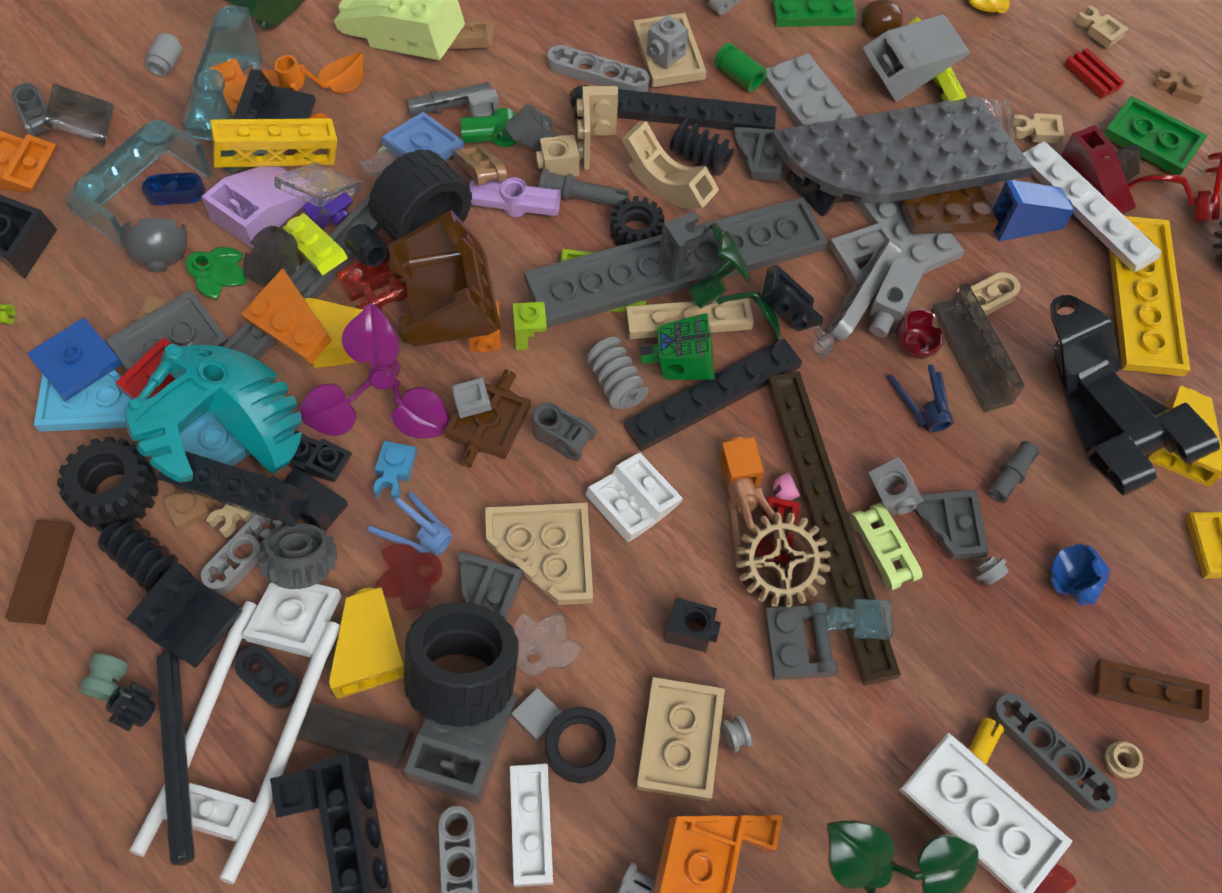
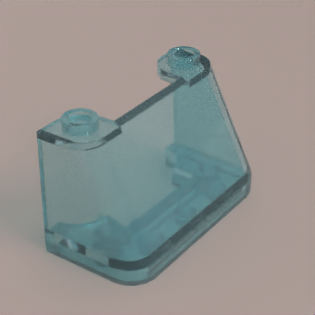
M228 5L221 8L215 15L181 117L184 132L191 138L212 140L210 119H232L223 95L225 87L224 77L219 71L209 68L236 58L243 73L244 69L254 65V68L257 69L261 67L263 57L248 7Z

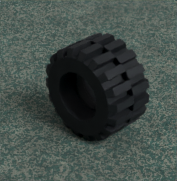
M105 437L102 442L96 438L90 440L91 444L86 447L84 444L77 447L78 452L75 455L70 453L67 456L68 464L61 465L59 470L63 477L57 479V486L61 489L59 494L66 505L86 526L90 528L94 526L97 530L104 531L106 527L117 521H124L126 523L137 517L142 520L147 515L145 509H152L155 501L152 497L158 496L159 489L156 486L158 479L147 459L139 453L136 448L137 446L133 443L130 445L127 440L122 438L117 442L114 437ZM115 475H123L116 487L108 492L95 494L97 487L105 479Z

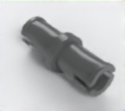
M1022 441L1011 459L1001 465V473L987 490L989 492L988 495L993 500L999 503L1007 502L1008 497L1017 484L1022 483L1026 479L1028 468L1040 454L1039 448L1029 441Z

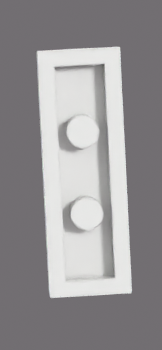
M548 764L510 766L514 887L553 885Z

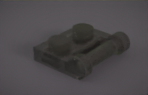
M53 84L42 127L50 130L54 127L94 140L95 144L104 146L114 103Z

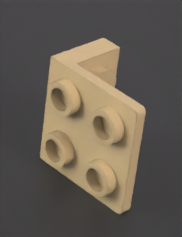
M583 86L582 99H577V117H582V119H577L578 139H583V141H578L579 159L584 160V170H590V135H616L618 86Z

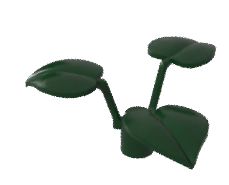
M715 221L711 222L709 228L713 230L714 236L719 243L717 255L724 258L725 261L713 273L689 287L693 300L702 309L714 301L721 305L728 301L751 298L758 304L760 310L774 328L776 342L780 341L781 332L778 317L774 309L761 299L762 293L760 291L723 296V293L727 291L722 280L725 276L737 269L748 282L751 280V275L732 236L728 231L724 232Z
M860 821L827 823L830 871L834 879L846 888L857 889L863 887L867 893H876V888H884L890 883L892 872L896 871L914 880H922L923 893H960L971 881L977 867V846L955 835H939L926 842L918 856V867L921 871H912L892 860L894 844L891 837L882 828Z

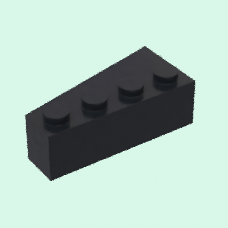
M0 195V261L25 279L52 239L57 228L42 210Z

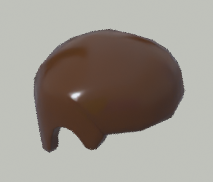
M875 0L868 3L863 9L862 25L866 24L867 33L871 37L877 38L886 31L902 27L903 11L893 0Z

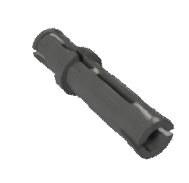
M485 82L439 93L437 90L430 91L429 95L406 98L408 113L410 117L421 112L428 113L434 111L435 114L442 113V109L467 105L469 95L492 89L490 83Z

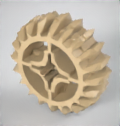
M779 512L775 513L773 516L774 524L772 525L766 516L761 517L760 522L763 529L760 530L754 524V528L750 529V531L755 536L752 538L743 534L740 538L742 542L749 545L748 549L743 547L736 549L737 554L746 556V560L735 563L736 568L747 567L748 570L747 573L739 576L740 581H746L751 577L754 583L748 586L747 591L752 593L759 587L762 591L758 595V600L761 602L766 599L768 594H771L772 606L778 605L780 596L784 597L786 607L792 606V595H795L800 604L806 602L802 591L806 590L808 594L815 596L817 590L812 585V582L819 585H824L826 582L823 577L817 575L818 571H830V566L820 564V559H826L831 556L830 552H819L818 547L827 543L826 539L821 538L815 542L812 538L819 531V528L814 526L806 532L804 530L808 522L806 518H802L797 526L793 525L795 519L793 513L788 514L786 523H782V517ZM774 532L775 540L773 541L774 549L772 553L762 557H754L760 540ZM785 532L799 537L807 546L808 552H799L791 549L787 538H785ZM780 549L786 552L785 555L789 554L791 558H800L786 564V570L779 568L780 564L776 565L775 562H765L777 557L780 554ZM810 562V569L805 579L799 585L792 588L791 579L794 566ZM756 568L773 569L777 573L781 589L766 583L760 577Z

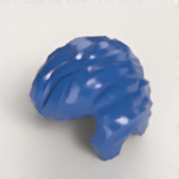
M1076 543L1074 546H1068L1061 550L1054 557L1050 569L1052 573L1050 580L1056 593L1073 598L1080 606L1093 605L1095 601H1098L1110 577V568L1106 561L1101 558L1093 547L1083 543Z

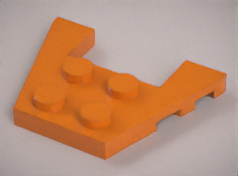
M783 816L670 817L653 893H732L742 842L768 852L777 851Z

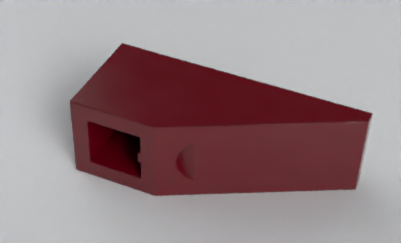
M1097 125L1073 133L1061 157L1119 212L1124 214L1135 209V202L1113 144Z

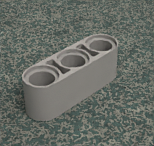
M453 806L445 810L439 819L442 893H480L475 822L472 814L466 808ZM456 819H463L468 822L466 832L457 837L448 834L450 823ZM465 858L469 860L471 864L466 875L462 877L450 875V866L456 859Z

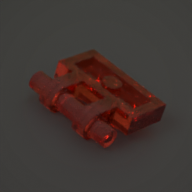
M389 248L386 249L387 257L385 261L379 266L370 267L359 262L336 273L339 283L352 302L362 297L366 300L356 305L357 309L364 310L368 304L373 303L382 311L383 306L395 300L400 302L407 299L406 282L401 284L399 279L402 277L395 275L388 264V259H390ZM387 285L390 287V290L377 296L374 291Z

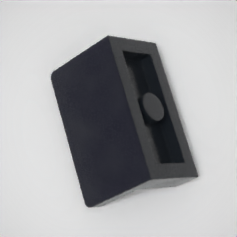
M298 468L294 469L284 481H281L308 494L299 519L321 530L327 531L348 506L346 499ZM272 475V476L270 477V478H272V479L281 481L280 479H278V478L275 477L274 475Z

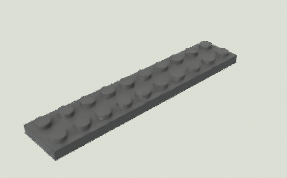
M804 197L715 220L724 232L728 231L732 236L749 271L826 250L828 241ZM711 222L694 226L693 232L697 229H704L703 235L700 239L691 242V255L685 259L684 266L695 262V270L690 274L680 277L678 282L675 283L671 282L658 262L662 235L524 272V279L533 301L545 303L546 324L548 328L687 289L713 273L725 259L717 255L719 243L714 236L713 230L709 228ZM735 269L724 278L734 276L740 273L737 269Z

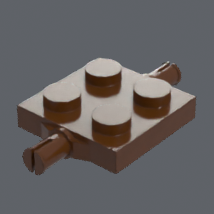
M504 370L498 384H485L492 410L460 418L456 407L444 430L445 438L459 442L466 447L458 461L462 466L465 467L466 464L467 468H471L478 452H486L506 459L531 407L530 399L516 395L510 390L516 378L514 372L510 371L509 373V370Z

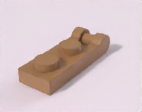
M475 145L453 149L454 161L473 177L476 186L485 185L490 180H495L496 182L507 180V172L503 162L483 146Z

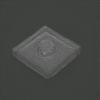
M315 162L275 176L274 187L321 207L344 192L350 196L361 191V181Z

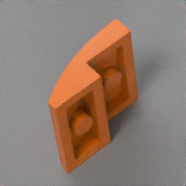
M0 131V189L16 192H33L55 153L57 144L29 134L22 139Z

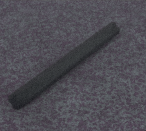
M166 651L157 657L156 663L169 857L172 865L184 866L194 861L195 851L180 661L178 657Z

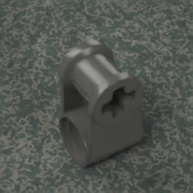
M22 83L12 90V99L29 135L37 137V135L53 129L56 132L60 130L50 108L44 102L35 85Z
M526 104L505 124L508 133L514 140L525 144L535 151H540V138L557 136L553 133L551 118L539 112L530 104Z
M553 403L540 404L533 413L534 437L539 442L555 449L564 457L573 461H579L582 456V449L588 440L594 439L597 434L595 428L589 422L570 414ZM551 421L554 425L545 426L541 422Z

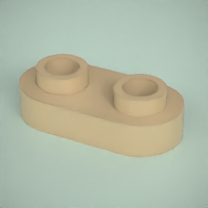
M997 273L970 287L964 296L963 306L973 316H987L1013 302L1020 291V283L1015 276L1009 273Z

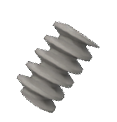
M609 337L597 343L590 350L586 361L589 367L592 368L594 376L598 378V383L603 388L605 396L609 398L611 407L615 409L631 408L643 401L649 390L648 387H642L644 384L643 378L637 376L638 370L632 366V359L626 356L627 351L621 346V340L618 337Z

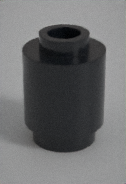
M358 224L347 232L345 245L363 265L376 267L385 261L387 257L386 244L368 225Z

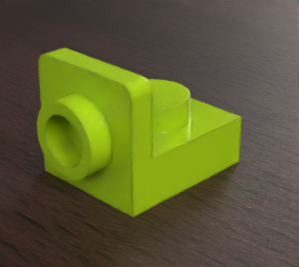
M544 302L513 303L516 351L529 350L528 337H534V332H544L547 330Z

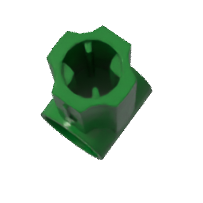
M500 108L495 110L491 116L460 118L462 140L464 143L493 141L497 146L511 147L517 141L508 133L505 124L516 113L509 108Z

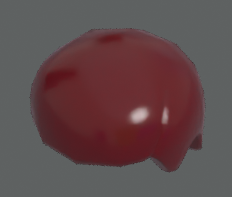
M920 308L912 309L907 312L896 329L897 343L909 356L917 359H926L935 356L943 345V328L935 327L933 324V313Z

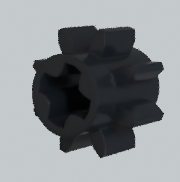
M132 682L129 688L120 685L114 690L107 701L106 711L112 713L108 721L126 731H130L133 725L137 727L144 726L155 710V702L149 699L153 691L135 682Z

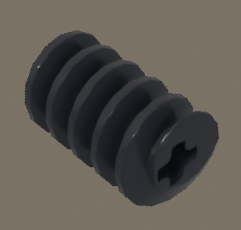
M685 119L676 129L671 139L670 151L674 149L676 155H683L688 161L693 160L695 165L701 166L703 164V166L707 167L708 171L713 169L714 174L720 176L728 167L734 154V148L728 149L730 140L726 138L720 145L718 144L719 134L716 133L710 140L708 139L709 129L706 128L700 135V125L696 123L689 129L690 120Z
M136 520L126 523L124 521L112 523L104 529L98 540V548L106 553L112 561H116V564L125 570L131 578H135L137 584L144 587L147 593H149L174 562L178 563V557L175 554H169V549L165 545L159 546V540L156 537H150V532L147 529L141 528V524Z

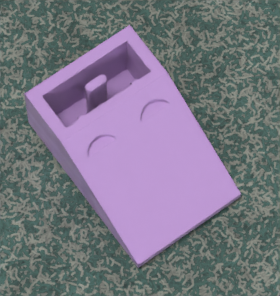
M265 166L224 177L201 197L213 222L252 249H255L317 194V191L280 166Z

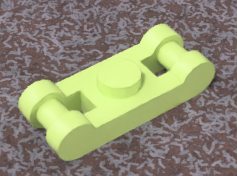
M882 502L870 506L868 511L862 512L859 510L850 514L849 519L853 529L862 538L882 575L885 587L889 591L900 588L901 583L905 581L912 583L922 579L923 575L920 565L888 509ZM874 522L880 525L879 528L874 530L871 526ZM899 560L902 568L896 570L892 562Z

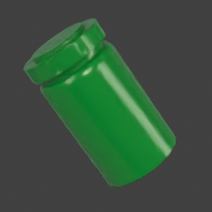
M731 42L725 44L718 51L714 59L715 67L722 70L723 73L748 92L757 90L767 75L766 68Z

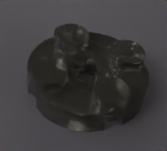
M276 226L265 227L253 237L250 244L254 245L250 255L245 253L243 261L246 277L265 288L282 268L287 274H293L298 269L299 259L296 257L298 251L296 238L292 233Z

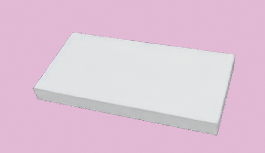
M947 733L899 789L902 794L945 833L958 836L969 843L975 844L978 849V862L1012 893H1033L1073 842L950 733Z

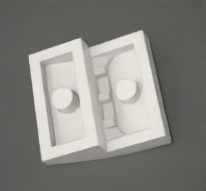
M641 453L616 465L613 474L589 486L585 494L627 542L644 533L675 509L683 500L678 492Z

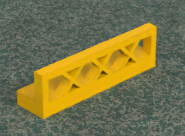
M210 119L214 168L334 165L337 136L332 119ZM288 149H296L298 151L294 155L283 154ZM317 149H328L327 155H314L312 152ZM221 150H234L237 152L233 156L221 157ZM257 150L268 151L263 156H255L252 154Z

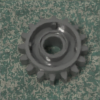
M296 524L295 527L287 525L275 530L267 537L265 543L260 544L261 551L257 552L262 577L268 576L270 583L286 589H303L316 585L328 576L330 569H335V560H338L334 538L332 536L326 537L325 530L310 524Z

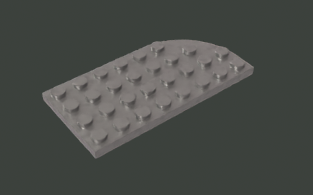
M978 96L964 98L963 100L944 101L773 130L771 141L783 161L802 180L809 178L821 185L820 190L841 198L843 193L862 197V202L900 201L1029 177L1033 170L1031 163Z

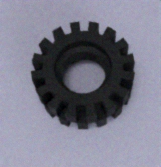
M633 196V201L631 202L628 197L623 199V204L618 202L616 209H612L610 220L611 239H614V244L616 246L621 244L622 246L662 235L665 220L664 215H662V208H657L655 201L648 204L649 198L643 197V201H638V196ZM630 221H642L646 223L648 227L644 229H632L628 227L626 223Z

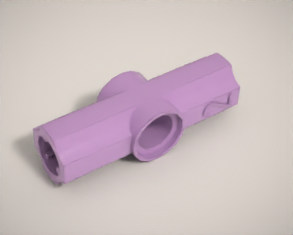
M517 177L508 178L503 182L487 181L485 185L476 186L474 179H471L469 185L472 192L471 205L503 209L511 217H520L527 212L550 216L558 215L561 199L560 190L526 186L525 181Z

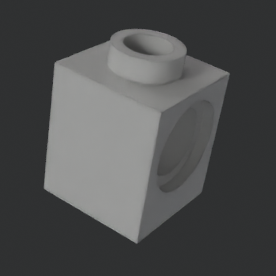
M899 457L869 472L884 506L893 516L896 514H907L913 511L917 504L924 501L908 468ZM904 484V488L899 494L891 495V491L896 485Z

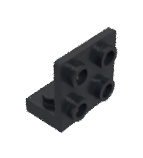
M250 69L233 119H310L316 98L312 94L272 86L262 71Z
M174 562L126 620L149 640L196 668L241 614L242 609L239 605L202 585L184 566Z

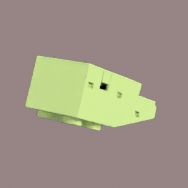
M342 0L339 4L340 13L334 19L337 30H340L342 34L367 38L372 48L441 60L465 25L458 0Z

